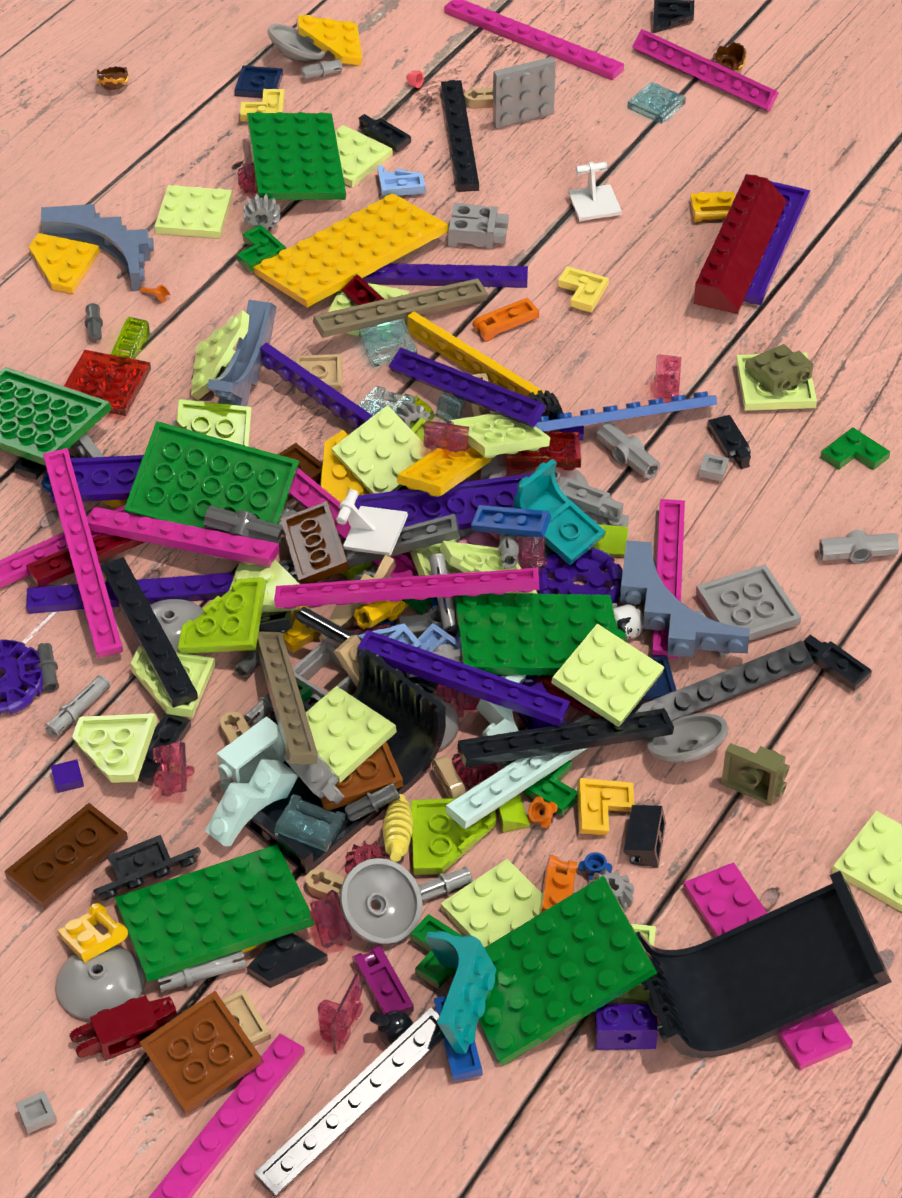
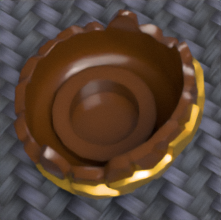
M735 42L726 47L719 46L717 52L713 55V62L738 72L746 62L747 51L743 45Z
M114 66L102 71L97 70L96 81L106 89H120L128 82L129 74L127 67Z

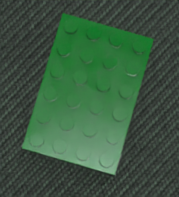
M247 113L256 189L260 198L267 194L268 200L275 198V200H346V189L332 113Z
M7 367L0 371V449L46 466L44 453L65 448L69 449L112 410L110 402Z
M156 421L124 511L129 514L204 528L205 514L211 505L235 513L239 510L247 511L254 514L260 520L279 525L299 467V460Z
M486 593L478 596L457 595L454 599L462 663L494 675H555L597 624L619 637L610 595L522 593L497 595Z
M277 844L115 897L117 908L128 930L129 938L147 982L315 925L314 917Z
M604 875L484 947L496 968L494 987L488 992L485 1001V1012L482 1017H479V1021L499 1063L504 1066L657 974L652 961Z

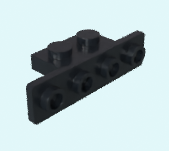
M158 835L111 854L107 859L116 881L94 889L92 897L94 900L101 897V900L105 901L118 895L117 890L128 887L129 890L143 885L144 879L154 875L155 879L171 873L170 868L178 865L181 868L188 867L197 862L196 858L201 854V850L199 847H196L170 858L161 835Z

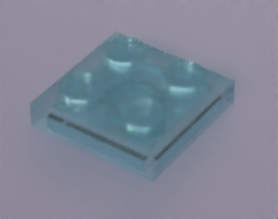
M651 82L628 101L627 108L662 124L685 105L686 97Z

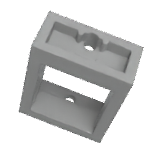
M329 637L293 667L296 680L312 689V696L309 697L311 704H316L328 693L308 680L329 661L344 669L333 652L341 644ZM349 675L337 685L350 695L357 689Z

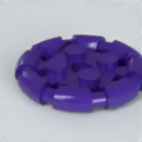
M594 547L592 550L589 549L571 565L564 561L557 553L551 552L537 566L540 590L536 591L538 594L610 595L612 604H618L621 598L623 569L620 564H615V559L611 555ZM562 561L565 563L563 566L559 564ZM582 581L585 585L574 584V582Z
M7 639L0 640V673L5 674L0 678V699L7 698L6 702L0 703V713L9 712V714H14L25 709L33 703V698L40 696L43 691L42 669L37 668V665L40 663L39 652L33 647H26L23 642Z

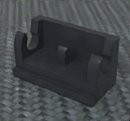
M632 805L624 853L625 855H638L640 857H631V864L659 868L666 827L662 806Z

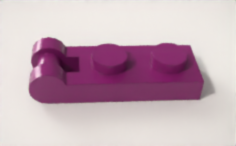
M380 945L371 948V952L364 955L359 953L352 956L356 970L361 974L383 1015L392 1010H400L407 1014L414 1011V1004ZM376 963V965L369 967L370 964Z

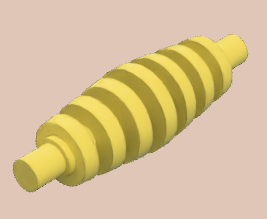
M399 794L400 799L389 803L382 827L385 850L394 862L400 861L402 856L407 853L414 828L411 806L403 794Z

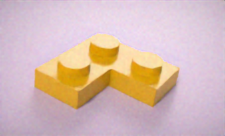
M579 778L577 782L579 833L606 836L609 832L608 810L631 812L632 805H635L633 783Z

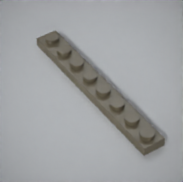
M477 278L317 314L313 317V323L321 337L325 338L407 319V316L413 311L419 315H425L486 301L488 293Z
M259 632L256 647L288 763L297 765L317 764V749L282 632Z

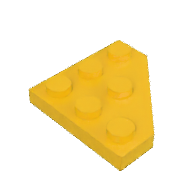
M298 15L296 21L298 34L313 39L314 45L324 52L330 51L335 55L336 60L340 59L341 63L361 66L362 53L357 23L337 21L331 18H317L311 15Z
M37 233L29 245L32 258H35L43 276H46L51 289L69 294H74L100 253L99 245Z
M344 430L324 443L320 486L340 503L345 500L350 489L357 491L359 495L370 494L332 453V448L348 436Z

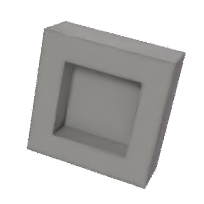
M705 453L699 469V477L723 482L729 458Z
M45 1091L16 1103L17 1110L28 1134L57 1122L56 1115Z

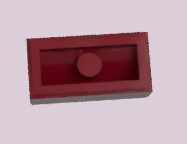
M358 274L341 290L356 305L384 300Z

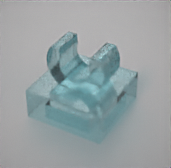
M447 393L441 394L435 416L450 423V420L461 419L464 400Z

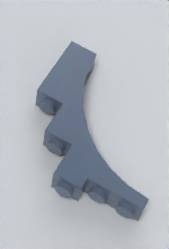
M95 204L41 207L43 234L99 245L100 249L116 258L126 269L131 280L132 291H140L141 281H145V269L142 266H145V261H150V251H154L153 238H149L148 229L127 230L126 225H122L121 216L101 218L100 213H96Z
M256 300L248 301L246 311L249 315L248 332L244 339L239 338L236 352L226 370L220 377L215 380L209 379L207 389L215 392L214 396L219 397L218 403L248 406L251 385L257 386L261 366L260 347L266 342L268 344L271 342L277 308L274 304Z
M626 541L620 603L645 605L644 629L669 631L667 655L694 657L695 649L748 654L750 628L717 622L688 608L675 598L659 577L653 561L652 542Z

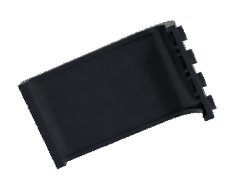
M366 648L359 654L360 677L353 697L396 725L397 732L386 742L403 779L404 786L396 790L398 794H404L422 777L440 749L446 729V707L441 700L430 696L419 684L411 682L400 670L392 668L381 656L373 654ZM286 761L283 762L285 765L290 767V765ZM298 776L287 798L279 799L265 806L247 822L245 827L267 845L273 846L277 844L283 857L304 875H307L384 811L389 804L379 808L377 813L373 811L355 821H350L345 812V807L348 805L325 812L319 797Z
M837 871L829 875L833 882L830 885L689 948L677 950L659 949L652 946L640 931L636 932L657 971V974L641 984L645 990H649L651 998L647 999L652 1013L654 1016L658 1015L661 1024L657 1025V1029L664 1042L669 1041L679 1053L685 1056L695 1058L722 1056L752 1046L891 983V978L842 872Z

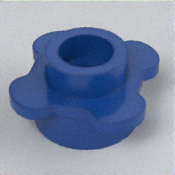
M598 852L588 854L584 861H580L578 864V869L581 872H585L589 876V880L593 879L595 872L603 875L605 868L609 873L612 872V865L607 863L606 857Z

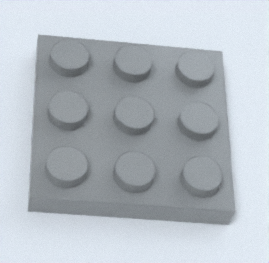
M553 57L493 71V125L496 128L554 114L556 61Z
M766 564L696 586V594L712 619L731 626L750 628L749 641L801 623V616Z

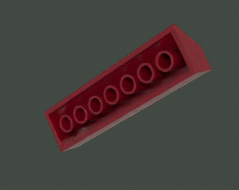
M750 174L745 175L695 283L694 304L734 314L739 313L787 203V200L768 178Z

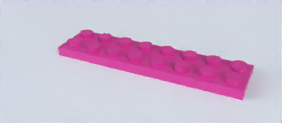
M734 862L684 882V891L714 937L767 914V911ZM832 1009L776 1034L799 1070L852 1048L853 1043Z

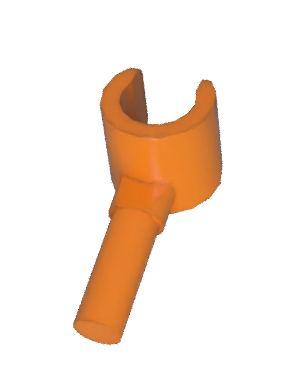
M163 284L156 288H140L141 293L155 295L160 303L166 301L165 296L171 295Z

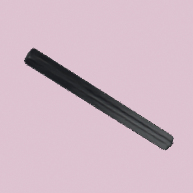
M306 607L300 608L296 615V619L299 622L339 644H342L350 636L355 635ZM401 671V672L404 674V676L407 678L406 672ZM421 677L407 678L414 684H419L429 693H434L439 685Z

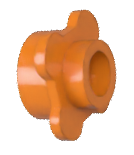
M536 797L528 808L527 817L529 822H537L542 828L550 827L553 813L557 811V805L554 802L548 803L544 801L542 797Z

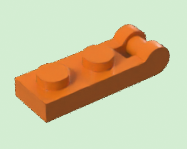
M527 297L474 319L472 326L478 332H481L480 334L485 341H490L499 333L539 318V310Z
M549 855L545 870L540 913L573 894L578 862L572 860L565 862L558 860L559 857Z

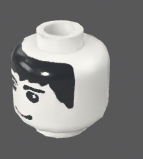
M630 604L613 608L617 630L620 629L626 633L627 639L639 636L642 628H644L642 612Z

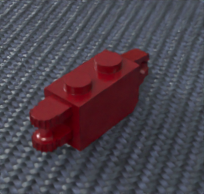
M146 995L132 998L114 1008L99 1011L96 1015L90 1017L89 1023L73 1029L69 1036L74 1043L82 1042V1044L75 1048L78 1057L85 1058L101 1052L104 1060L107 1061L142 1047L139 1043L140 1041L158 1030L159 1026L177 1017L176 1007L170 996L149 1001Z

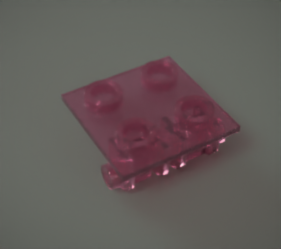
M358 973L355 974L340 1004L330 1000H323L317 1007L320 1037L324 1041L333 1044L335 1054H337L341 1044L345 1045L351 1034L350 1026L353 1020L360 1018L363 1010V1003L360 1000L362 987L359 985Z

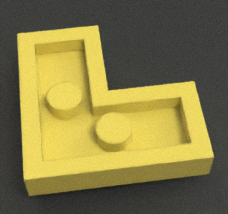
M263 89L262 102H241L240 121L247 122V113L283 112L284 89Z
M568 266L558 280V287L575 291L571 299V307L591 313L609 285V278Z

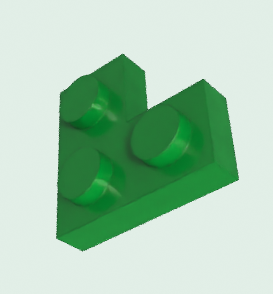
M259 225L242 234L243 241L250 248L237 253V261L249 272L254 271V266L260 264L264 259L278 255L281 250L286 249V246L262 225Z
M852 427L821 451L820 458L838 470L854 458L875 470L889 459L890 451Z
M569 760L522 792L532 799L542 797L548 803H556L557 811L555 813L563 816L578 800L577 791L561 782L563 777L572 769L573 761Z
M428 914L410 933L412 941L429 951L427 956L416 966L415 974L432 986L440 989L455 972V968L444 967L439 963L425 939L427 932L437 933L438 931H445L453 936H464Z

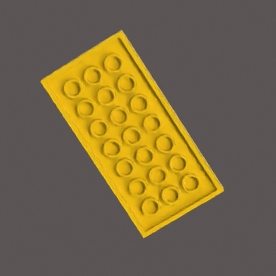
M393 193L375 203L369 204L358 212L352 213L349 217L333 223L330 227L316 232L309 238L299 241L288 249L281 250L278 255L264 259L260 264L253 267L254 274L308 308L343 289L356 274L363 278L449 232V228L446 222Z

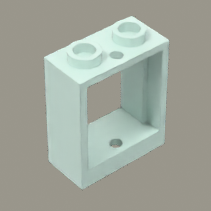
M267 716L217 753V769L221 782L220 788L224 794L230 783H249L261 760L285 761L283 756L286 752L279 726Z

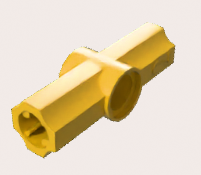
M388 600L375 601L356 608L354 617L356 618L357 625L362 629L371 628L385 619L390 621L396 620L404 608L409 605L402 600L397 602H390Z

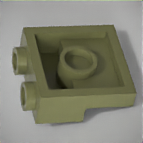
M782 344L747 359L745 368L774 395L812 377L813 363L802 352L796 351L793 353L785 344Z
M730 743L725 751L721 784L772 806L776 797L781 798L787 786V782L784 780L789 772L790 765L785 764L786 756L774 750L760 746L758 751L753 753L744 747Z

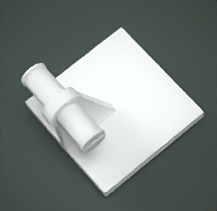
M592 161L588 162L587 165L575 166L576 175L588 173V188L568 191L579 221L622 215V210L611 185H595V172L607 171V162L594 163Z
M350 489L345 500L340 503V512L336 518L337 523L345 525L348 520L351 526L343 548L345 550L391 556L408 513L360 506L358 510L354 504L359 494L357 491Z

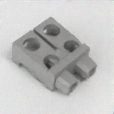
M454 202L449 226L448 247L457 248L458 243L473 244L476 247L486 246V249H493V243L505 244L509 215L497 213L498 207L491 206L490 209L486 206Z

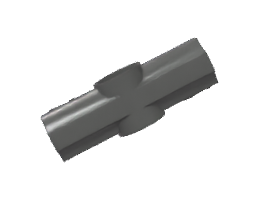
M211 505L206 511L203 523L204 528L278 544L283 531V526L260 520L250 512L239 510L235 513Z

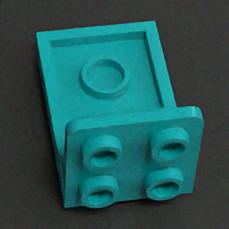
M552 459L548 463H541L534 474L529 478L527 476L518 483V491L513 500V508L549 511L551 520L544 538L540 539L571 565L604 538L606 531L562 492L555 478L557 462Z
M438 931L437 933L427 932L425 939L439 963L444 967L457 969L437 1024L456 1053L466 1054L469 1045L475 1039L476 1025L479 1017H482L485 1012V1001L488 992L494 987L496 968L478 938L470 935L464 937L453 936L445 931Z

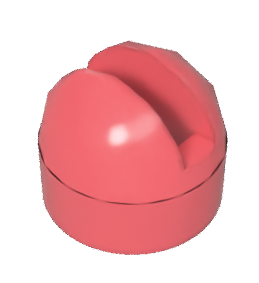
M416 70L410 71L406 76L408 85L420 88L424 81L423 73Z

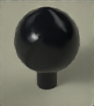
M392 1010L384 1015L374 1011L370 1016V1021L378 1025V1034L381 1040L389 1046L414 1024L411 1017L400 1010Z

